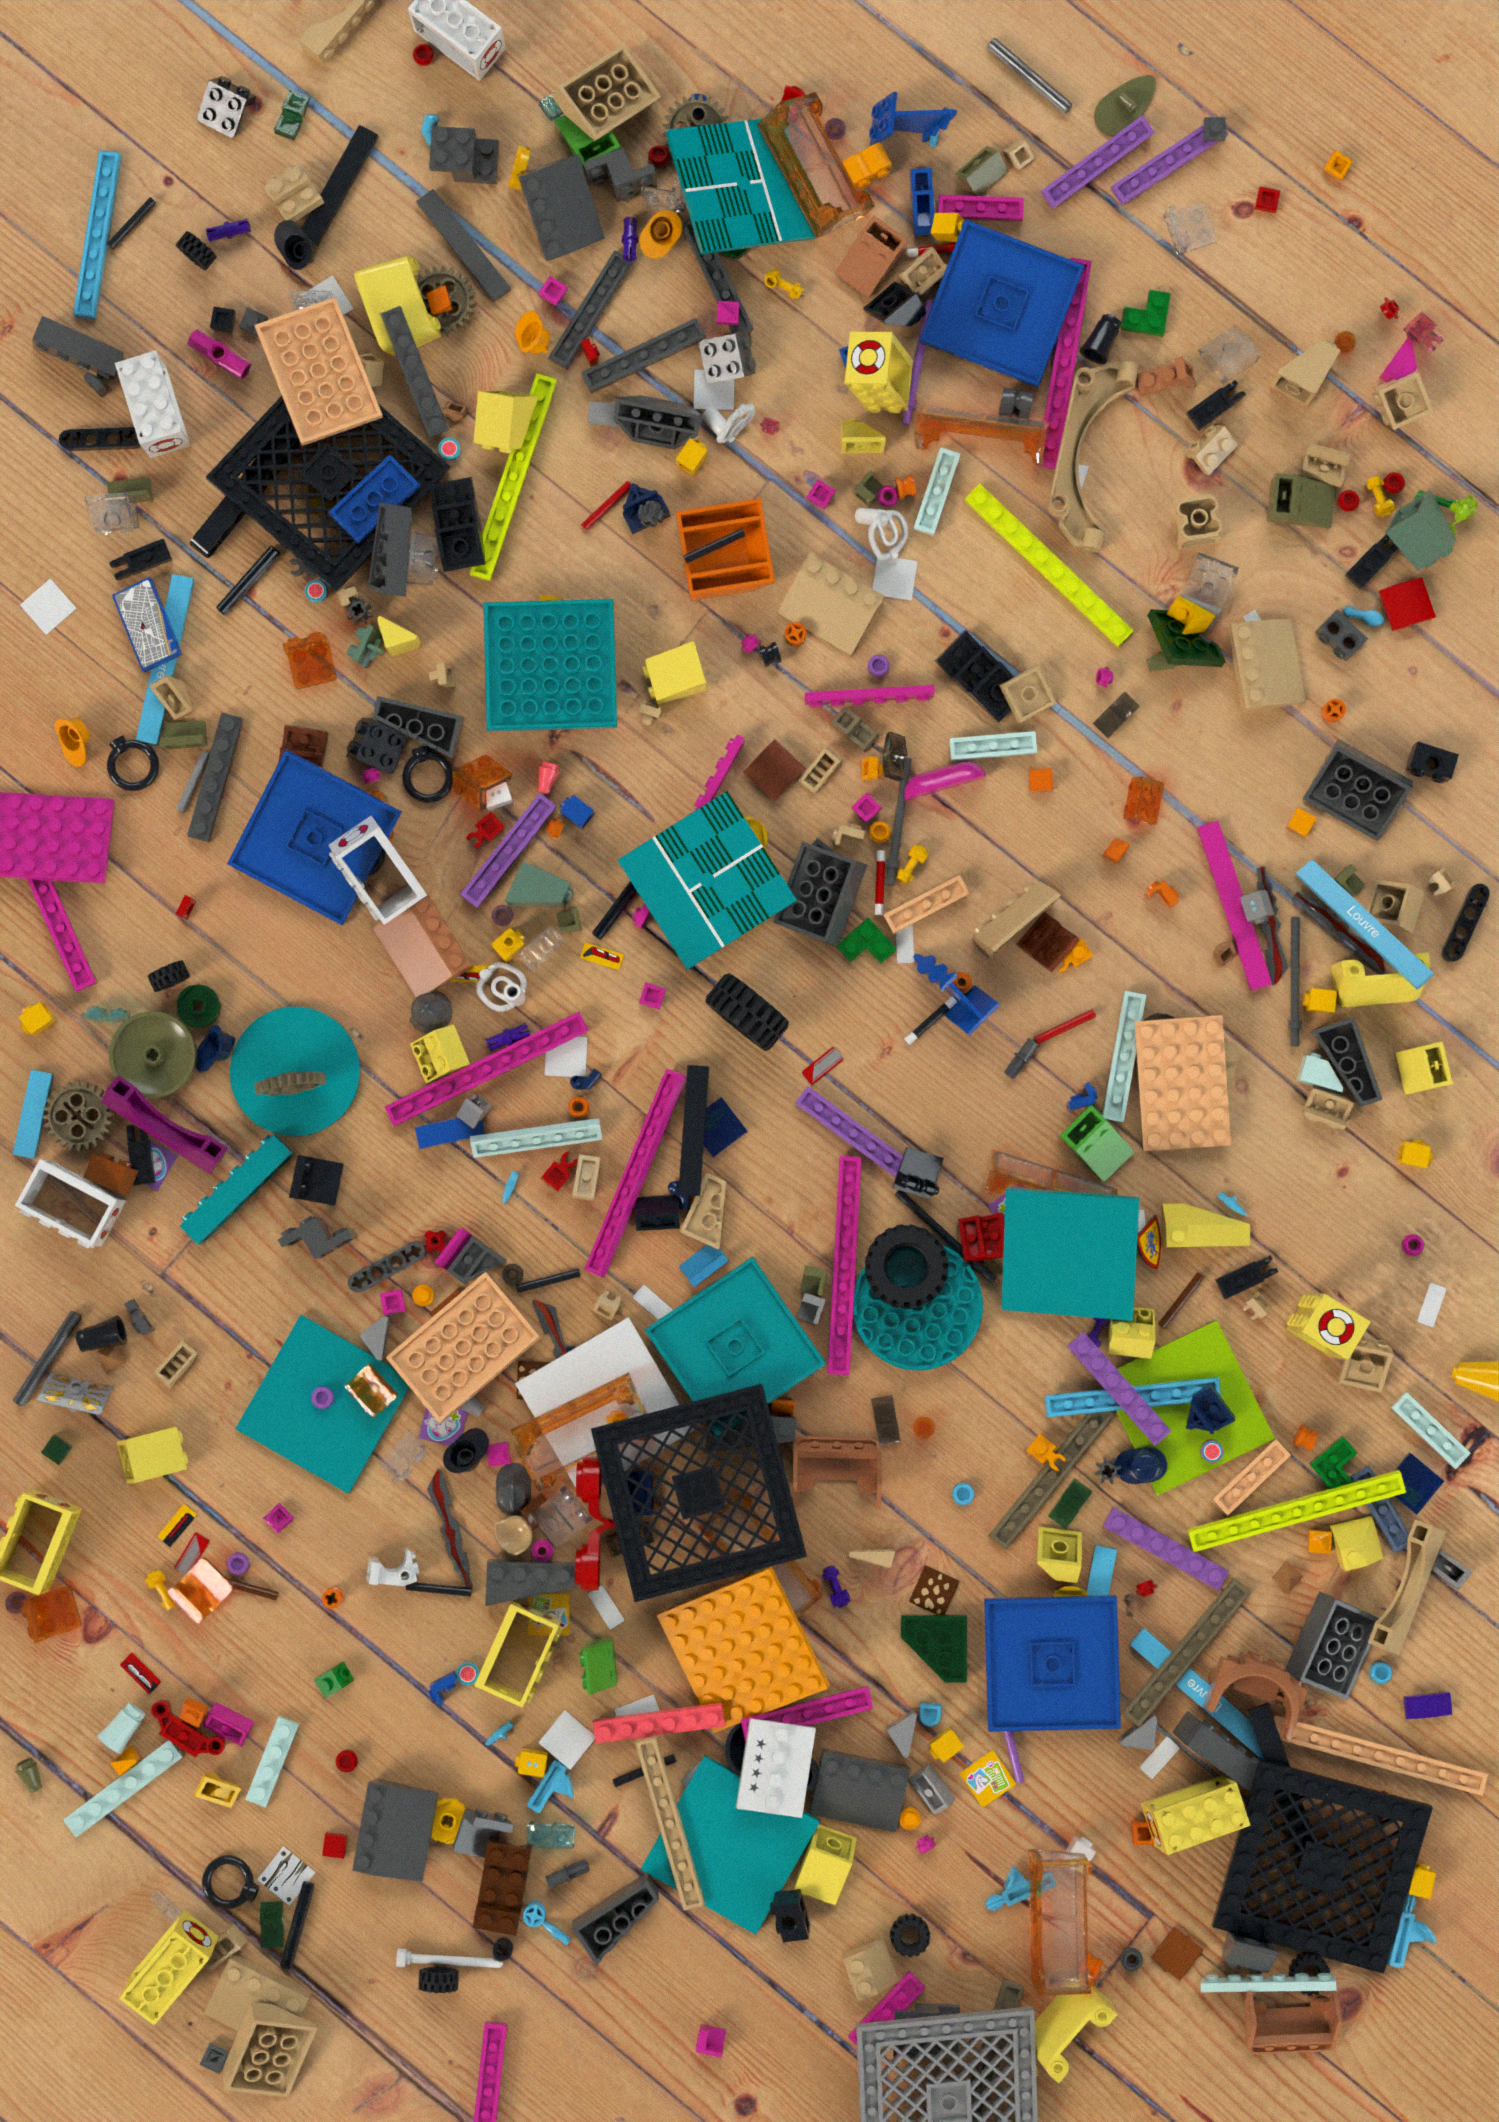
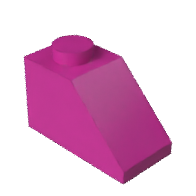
M1409 337L1406 339L1380 375V379L1387 383L1416 371L1417 366L1412 339Z

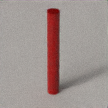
M626 481L581 526L587 531L630 490V482Z
M1092 1009L1035 1036L1034 1039L1037 1044L1045 1042L1095 1018V1012Z

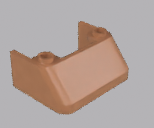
M797 1437L793 1442L792 1500L794 1508H797V1492L812 1490L814 1480L858 1481V1488L862 1492L876 1494V1509H881L882 1468L880 1442L871 1437Z
M1247 1991L1244 2015L1248 2053L1322 2052L1336 2047L1343 2022L1337 1991H1331L1329 1998L1326 1996L1315 1997L1310 2006L1284 2008H1267L1265 2002L1260 1999H1253L1252 1991Z

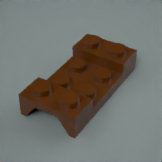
M489 1837L473 1928L516 1936L533 1844L516 1846L501 1843L496 1838Z

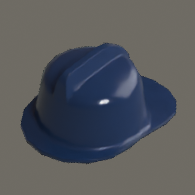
M218 1025L212 1026L197 1049L196 1069L199 1072H205L214 1062L228 1059L236 1042L235 1037L222 1032Z
M1152 1447L1123 1451L1115 1461V1466L1121 1465V1469L1116 1470L1121 1476L1120 1479L1128 1484L1157 1481L1164 1476L1167 1470L1165 1455L1160 1450Z

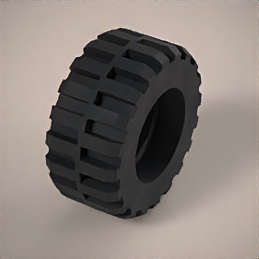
M730 973L723 975L706 996L705 1002L713 1011L764 1051L770 1050L788 1028L789 1021L778 1010Z
M902 1224L884 1230L885 1232L878 1235L872 1245H870L865 1258V1273L871 1290L881 1301L895 1308H919L930 1303L942 1291L947 1280L948 1257L945 1248L934 1234H931L923 1227ZM905 1246L919 1250L927 1261V1273L924 1279L918 1285L908 1288L894 1284L886 1272V1262L889 1255L897 1248Z

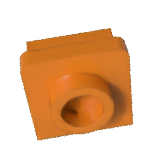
M1165 880L1160 884L1158 881H1155L1147 887L1149 892L1144 895L1148 898L1155 892H1158L1169 909L1179 902L1178 892L1173 886L1169 887Z
M188 1697L179 1718L199 1728L208 1713V1708Z

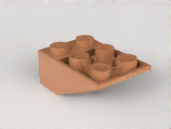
M873 215L858 235L835 271V274L869 299L907 249L908 240Z

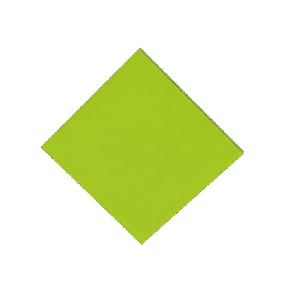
M1217 1320L1153 1350L1151 1359L1138 1357L1116 1368L1131 1386L1219 1377L1221 1398L1235 1415L1234 1422L1218 1431L1214 1430V1434H1210L1209 1431L1186 1429L1191 1403L1151 1407L1152 1410L1171 1430L1164 1439L1154 1446L1123 1410H1115L1134 1449L1152 1447L1160 1450L1166 1457L1167 1470L1164 1476L1157 1481L1150 1482L1157 1496L1275 1439ZM1214 1440L1221 1444L1223 1456L1219 1461L1211 1463L1202 1458L1200 1448L1204 1442Z

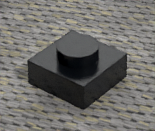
M213 307L210 323L211 330L232 333L236 316L235 310Z

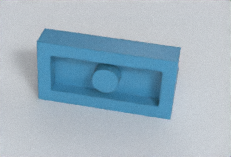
M706 1245L679 1267L693 1287H695L729 1260L721 1250Z

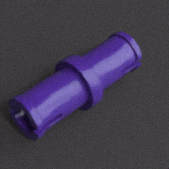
M630 217L624 218V234L622 235V243L624 244L623 259L628 261V256L630 255V262L637 259L636 244L638 243V235L636 234L637 219L635 217H632V223H630Z
M246 218L232 223L227 221L224 222V225L206 228V234L209 242L226 237L231 239L234 235L251 232V227Z
M523 1023L509 1030L506 1028L502 1033L486 1038L489 1050L493 1051L507 1044L510 1046L514 1041L530 1036L529 1029L523 1031L528 1028L527 1024Z

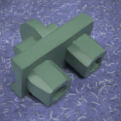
M368 625L367 628L361 626L358 628L356 637L361 642L358 647L355 645L349 646L347 655L353 661L366 669L370 660L374 661L377 654L380 656L384 655V651L380 649L383 642L380 640L382 634L371 625Z

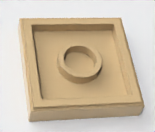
M1038 665L999 685L1018 723L1026 721L1057 703Z

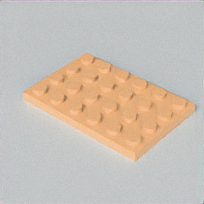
M336 297L254 325L302 446L383 418Z
M1223 1015L1134 1021L1143 1151L1231 1145Z
M485 1272L392 1351L386 1359L438 1423L442 1424L541 1337L489 1274Z

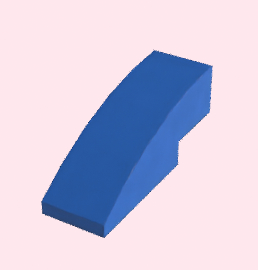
M932 168L910 169L914 235L931 234L935 214Z
M460 1118L415 1127L419 1149L470 1139V1136L485 1134L482 1120L474 1129Z

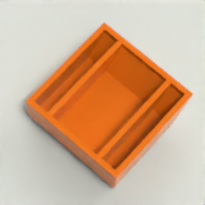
M761 498L676 512L683 556L741 528L745 534V537L687 564L683 557L690 601L751 592L775 583Z

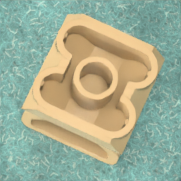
M1215 494L1187 497L1173 502L1178 526V549L1215 544L1220 541V537H1223L1222 522L1219 517L1218 501Z

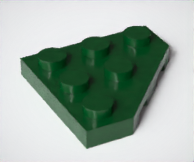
M1151 609L1147 614L1168 664L1222 667L1226 662L1219 645L1212 640L1210 643L1199 636L1201 633L1182 634L1184 625L1168 616V610Z
M901 1614V1638L945 1683H967V1615Z

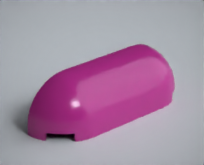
M967 761L959 762L914 776L905 787L904 798L905 801H909L977 781L987 776L979 765Z

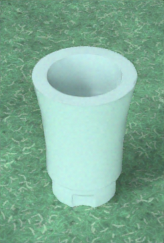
M128 1702L125 1708L120 1710L97 1737L111 1750L122 1754L128 1741L146 1714L139 1707Z

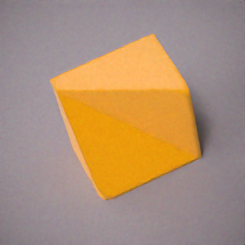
M130 1746L110 1762V1765L119 1776H122L140 1761L141 1757Z

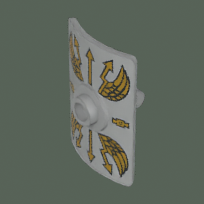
M51 1373L41 1389L38 1401L69 1408L71 1412L78 1410L101 1415L114 1387Z

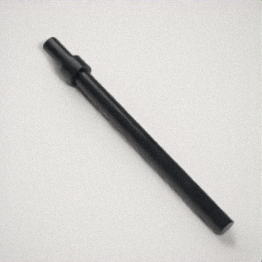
M898 1190L894 1194L964 1258L962 1245L905 1192ZM983 1261L968 1262L976 1273L979 1272L990 1283L996 1278L984 1266L985 1263Z

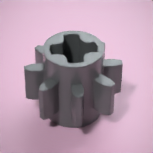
M646 501L645 506H639L637 515H639L638 518L641 519L643 525L656 527L657 522L663 523L665 513L658 502Z
M363 598L360 599V602H355L352 599L353 604L350 607H346V610L351 613L347 615L348 620L354 618L355 626L359 622L367 625L366 620L368 617H373L368 612L372 608L371 605H364L365 601ZM362 608L363 613H359L357 616L355 611H359Z
M1104 1456V1462H1096V1466L1100 1470L1096 1471L1095 1475L1102 1476L1101 1483L1106 1479L1113 1484L1114 1477H1121L1116 1471L1121 1469V1465L1115 1466L1114 1457L1109 1461ZM1106 1465H1109L1110 1468H1114L1113 1470H1111V1475H1107L1106 1472H1102L1105 1470Z

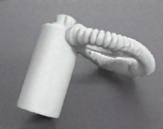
M741 404L726 421L717 409L711 406L702 414L701 419L717 435L716 440L718 443H725L726 441L731 443L735 440L738 432L753 419L755 407L753 404Z
M866 507L858 508L855 513V520L859 524L871 525L868 531V540L876 557L880 560L897 558L900 549L905 545L908 538V527L902 514L895 510L885 511L883 509ZM891 517L899 520L902 529L901 540L897 545L894 544L898 539V530ZM888 523L890 525L889 528L893 532V538L889 542L886 541L884 536L886 533L882 529ZM875 529L878 530L882 544L892 546L886 553H881L875 542Z
M501 961L494 962L488 969L481 970L479 974L481 979L477 983L476 993H478L480 1000L487 1007L491 1008V1010H496V1012H505L508 1009L510 1010V1008H514V1006H520L524 1003L527 981L521 970ZM499 967L515 973L521 983L519 987L505 976H499L493 980L491 984L493 994L508 1003L503 1006L490 1002L482 989L484 983L493 974L492 972ZM499 981L508 983L504 988V994L496 990V984Z

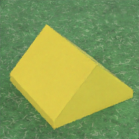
M381 616L378 617L377 620L384 644L391 657L421 648L422 643L417 635Z

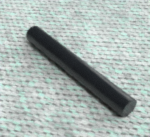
M149 197L110 239L107 245L114 249L150 211L156 202Z
M741 528L684 555L686 564L745 537L743 529Z
M578 1268L517 1284L516 1289L518 1293L578 1278L581 1277V1273Z
M416 1582L406 1585L407 1591L468 1597L472 1595V1588Z
M674 1754L664 1757L666 1766L677 1762ZM642 1767L614 1778L613 1783L615 1787L644 1776Z

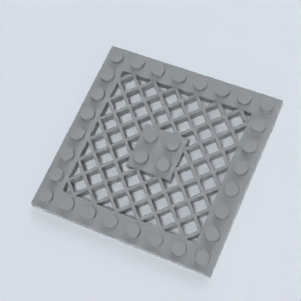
M1032 2006L856 2024L860 2122H890L888 2118L893 2112L900 2116L896 2122H915L910 2118L915 2110L922 2114L916 2122H972V2115L977 2118L975 2122H989L987 2119L993 2112L999 2116L995 2122H1013L1008 2118L1013 2112L1014 2122H1038L1035 2019ZM985 2036H993V2037L989 2040V2039H987ZM1003 2037L1008 2042L1000 2050L995 2044ZM964 2038H971L968 2042L964 2040ZM981 2039L986 2045L978 2052L973 2046ZM944 2040H949L946 2045L942 2042ZM927 2042V2044L924 2047L920 2044ZM957 2042H960L964 2047L956 2054L951 2048ZM906 2044L902 2049L897 2046ZM935 2044L942 2048L936 2056L929 2052ZM913 2046L920 2050L914 2058L907 2054ZM892 2048L897 2054L892 2060H889L885 2055ZM1011 2048L1012 2059L1008 2055H1006L1011 2050ZM993 2049L997 2054L989 2061L984 2056ZM970 2051L975 2057L967 2063L962 2058ZM948 2053L953 2059L946 2066L941 2062V2059ZM926 2055L931 2061L924 2068L919 2062ZM902 2058H905L909 2063L901 2070L897 2064ZM1003 2058L1008 2064L1001 2071L996 2065ZM881 2060L887 2064L882 2071ZM982 2061L986 2066L979 2073L974 2067ZM960 2063L965 2068L957 2075L952 2069ZM936 2065L942 2069L937 2077L930 2073ZM915 2067L920 2073L913 2080L908 2074ZM893 2069L898 2075L891 2082L886 2076ZM991 2070L998 2074L992 2082L985 2078ZM1011 2070L1013 2074V2080L1007 2076ZM970 2072L976 2076L972 2082H970V2078L967 2076ZM948 2074L952 2077L944 2079ZM925 2077H927V2078H929L930 2080L925 2081V2089H924V2088H923L921 2085H919V2084L921 2083V2081H922ZM903 2079L910 2083L904 2091L897 2087ZM1004 2079L1009 2085L1003 2091H1000L997 2086ZM882 2081L887 2085V2088L883 2092ZM982 2081L987 2087L980 2094L975 2088ZM916 2088L921 2094L914 2101L909 2095ZM892 2091H895L899 2096L892 2103L887 2097ZM994 2091L998 2097L990 2103L986 2098ZM1012 2091H1013V2101L1008 2097L1009 2094H1010ZM971 2094H973V2095L976 2097V2099L974 2100V2102H973L972 2104H971ZM904 2100L910 2104L905 2112L898 2108ZM924 2100L926 2101V2110L920 2106ZM1003 2101H1006L1010 2106L1002 2113L998 2107ZM883 2103L888 2106L887 2110L884 2113ZM981 2103L988 2107L982 2115L975 2111Z

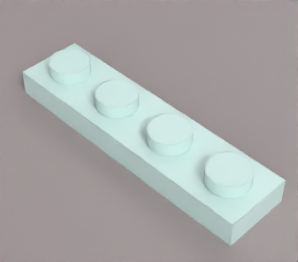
M940 447L914 530L934 536L960 453Z
M1035 731L949 739L951 761L1037 754Z
M1404 1392L1390 1407L1454 1469H1457L1471 1454L1407 1392Z
M280 1715L278 1716L245 1800L265 1808L267 1807L300 1723Z

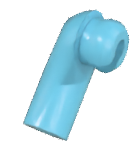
M435 114L426 115L421 128V133L429 147H431L432 126H437V123H439V119Z

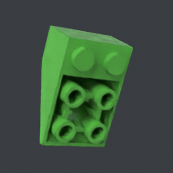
M566 115L554 120L571 153L579 155L584 174L583 162L621 149L612 131L594 141Z
M1092 1105L1088 1106L1058 1136L1103 1183L1134 1153L1130 1146Z
M613 1638L589 1640L582 1647L580 1665L581 1667L585 1666L582 1685L583 1689H587L588 1695L617 1685Z

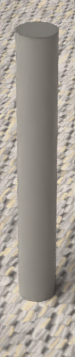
M201 752L176 810L184 813L209 758V753Z

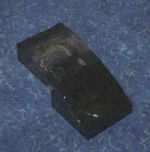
M1125 691L1093 724L1109 738L1140 705Z
M891 731L887 733L884 743L883 774L884 777L899 782L905 778L902 759L908 756L905 736Z
M893 1396L872 1398L871 1403L878 1441L881 1445L901 1442Z

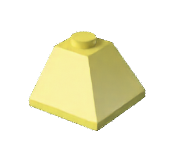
M855 419L841 422V454L884 453L885 436L867 424L858 422Z
M1372 1515L1330 1525L1336 1554L1342 1570L1349 1571L1365 1567L1383 1559Z
M1038 1527L1037 1564L1053 1579L1072 1583L1078 1582L1082 1567V1532Z

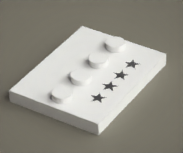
M755 1718L749 1719L736 1802L737 1809L802 1818L816 1731L815 1727Z

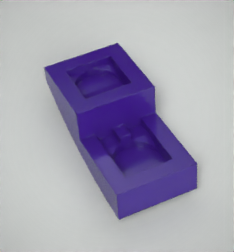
M1450 1692L1416 1694L1403 1697L1405 1719L1453 1715Z

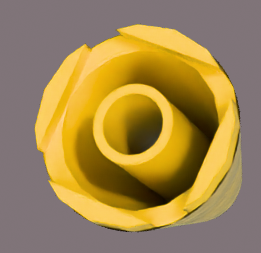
M1499 1361L1459 1362L1458 1366H1453L1451 1378L1455 1379V1384L1499 1403Z

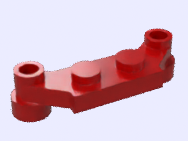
M159 1700L152 1705L151 1713L158 1719L161 1727L159 1734L195 1758L201 1753L219 1755L224 1751L226 1741L222 1736L208 1737L172 1713L169 1701ZM160 1705L165 1707V1711L160 1709ZM215 1741L220 1743V1747L215 1745Z

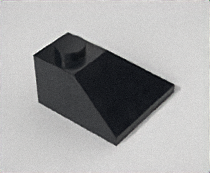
M895 281L863 308L864 312L884 324L909 327L918 323L927 313L917 294Z

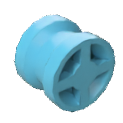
M539 1901L528 1903L523 1912L524 1922L530 1927L540 1926L546 1916L545 1906Z

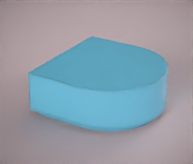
M919 1703L920 1721L928 1727L937 1725L941 1720L942 1705Z

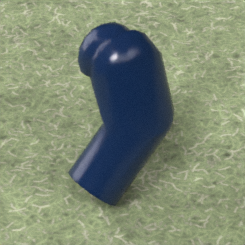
M594 1068L588 1076L575 1075L571 1077L570 1084L576 1090H589L599 1080L602 1073Z
M679 1181L670 1182L668 1190L680 1198V1210H690V1196L678 1195Z

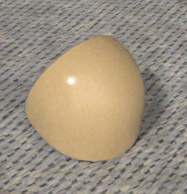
M508 1516L497 1521L494 1525L495 1536L500 1546L508 1554L518 1555L529 1547L532 1541V1528L523 1517Z

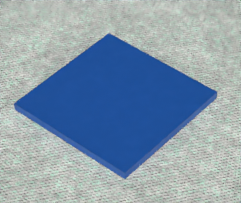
M965 219L919 342L1038 388L1085 265Z
M286 749L227 864L336 923L344 925L358 895L345 879L341 870L333 862L329 855L332 851L328 845L370 816L374 818L383 833L389 838L402 811ZM373 836L342 858L355 876H358L362 883L365 884L383 847L376 837Z
M1116 1595L984 1598L988 1732L1121 1729Z

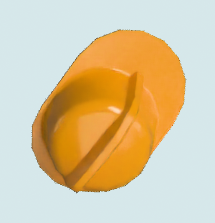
M671 210L658 211L653 215L639 237V245L644 255L652 259H658L669 252L682 233L680 217Z
M535 311L526 312L519 319L515 329V337L520 350L523 353H547L549 351L547 346L550 340L549 331L542 324L539 315Z
M75 717L71 720L57 719L55 731L65 758L73 766H83L87 757L85 746L90 738L88 728L80 717Z

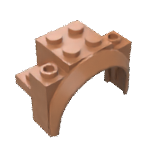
M1248 1651L1247 1654L1240 1652L1239 1658L1228 1655L1227 1658L1220 1656L1216 1670L1211 1669L1208 1678L1212 1682L1203 1707L1214 1713L1222 1693L1228 1686L1265 1701L1281 1704L1286 1708V1714L1279 1734L1291 1741L1308 1689L1302 1686L1303 1682L1290 1677L1289 1680L1290 1673L1285 1670V1666L1281 1662L1270 1658L1268 1661H1264L1263 1657L1251 1651Z

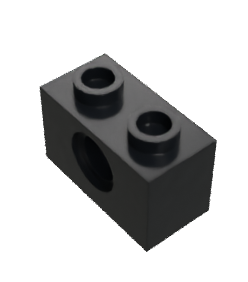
M1416 742L1412 746L1405 770L1411 771V774L1414 776L1423 777L1425 775L1431 777L1433 782L1443 784L1452 779L1459 754ZM1428 759L1434 760L1436 763L1435 769L1429 768L1427 765Z
M801 1889L775 1892L774 1901L771 1902L770 1909L772 1916L776 1917L777 1934H781L783 1943L809 1939L811 1924Z

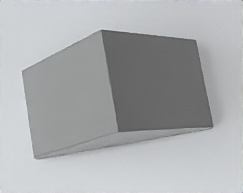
M475 1093L464 1100L456 1116L474 1129L491 1110L493 1105Z
M383 1316L359 1334L377 1360H384L391 1316Z
M1439 1549L1432 1571L1449 1585L1459 1590L1473 1572Z
M914 1710L886 1726L887 1732L905 1758L909 1756L917 1718V1712Z
M1152 1712L1139 1728L1134 1725L1118 1738L1122 1746L1154 1750L1157 1717Z

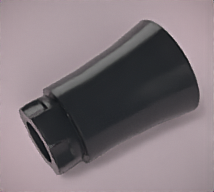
M1103 314L1089 338L1080 348L1081 354L1094 363L1106 364L1114 340L1119 333L1121 321L1111 314Z
M116 1315L104 1322L77 1331L76 1342L81 1352L93 1351L109 1346L125 1345L127 1343V1334L122 1319Z

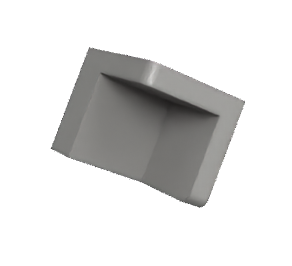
M804 1292L797 1317L818 1324L825 1299Z

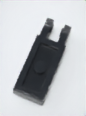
M1236 380L1224 388L1221 387L1187 412L1186 415L1198 431L1228 411L1246 395L1244 391L1237 393L1231 399L1227 395L1228 392L1235 389L1238 385Z
M1387 534L1377 544L1375 543L1345 574L1359 589L1381 569L1398 547L1395 544L1389 548L1387 553L1381 548L1390 538Z
M161 539L123 554L124 556L110 561L109 564L111 568H117L127 563L129 568L119 571L114 575L116 580H122L172 561V557L165 540Z
M127 1125L126 1132L129 1141L127 1145L130 1163H132L131 1168L138 1170L133 1186L156 1183L151 1140H149L148 1133L139 1128L142 1140L135 1141L134 1128L132 1125Z
M1271 1255L1256 1262L1253 1261L1215 1279L1223 1298L1227 1299L1278 1273L1277 1268H1271L1261 1274L1258 1268L1270 1263L1273 1260Z

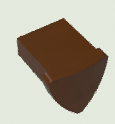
M542 1493L538 1494L519 1511L534 1530L539 1525L531 1513L547 1500Z

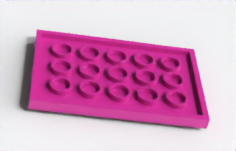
M0 792V878L105 884L115 801L107 798Z

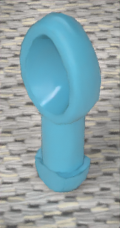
M1351 606L1343 609L1344 616L1361 619L1369 626H1379L1384 622V617L1375 610L1361 611Z

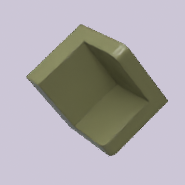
M871 470L857 484L853 491V495L868 508L877 500L878 491L884 487L873 477L874 472Z
M1350 864L1334 880L1354 897L1365 884L1354 873L1357 869Z
M577 907L572 908L570 911L556 913L560 935L582 931Z
M805 1266L801 1292L822 1296L826 1270Z

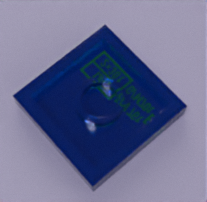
M722 1097L707 1107L704 1146L714 1158L748 1132Z
M1409 1452L1394 1470L1401 1472L1406 1493L1394 1497L1417 1515L1443 1484L1444 1480Z

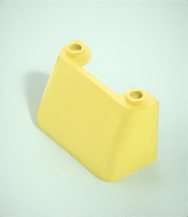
M409 255L362 268L354 273L355 281L377 342L383 351L395 357L396 354L380 316L382 312L401 306L417 348L442 337L439 330L441 329L440 322L436 317L428 314L415 279L420 269L419 264L414 257Z
M1429 953L1415 954L1430 969ZM1344 960L1331 966L1334 991H1337L1336 1003L1341 1007L1411 1002L1417 1000L1423 992L1424 985L1417 990L1398 971L1393 974L1365 976L1364 966L1358 960Z
M1075 1976L1070 1979L1035 2020L1036 2058L1048 2074L1058 2083L1062 2081L1069 2070L1068 2062L1061 2055V2052L1089 2020L1098 2027L1108 2026L1118 2014L1111 2000L1086 1978Z

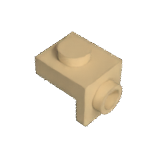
M840 824L839 830L834 829L831 841L835 842L834 848L837 849L839 848L841 837L862 842L865 831L861 830V826L849 824V826Z

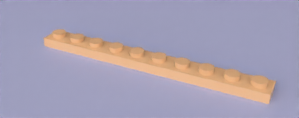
M1273 1714L1277 1730L1280 1733L1285 1717ZM1297 1721L1291 1741L1280 1735L1281 1740L1481 1796H1483L1488 1774L1485 1772Z

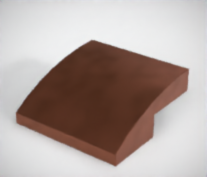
M285 725L279 761L287 749L323 768L329 732Z
M774 739L743 773L775 802L806 768Z
M1043 912L1016 945L1052 973L1079 942V939L1057 920Z

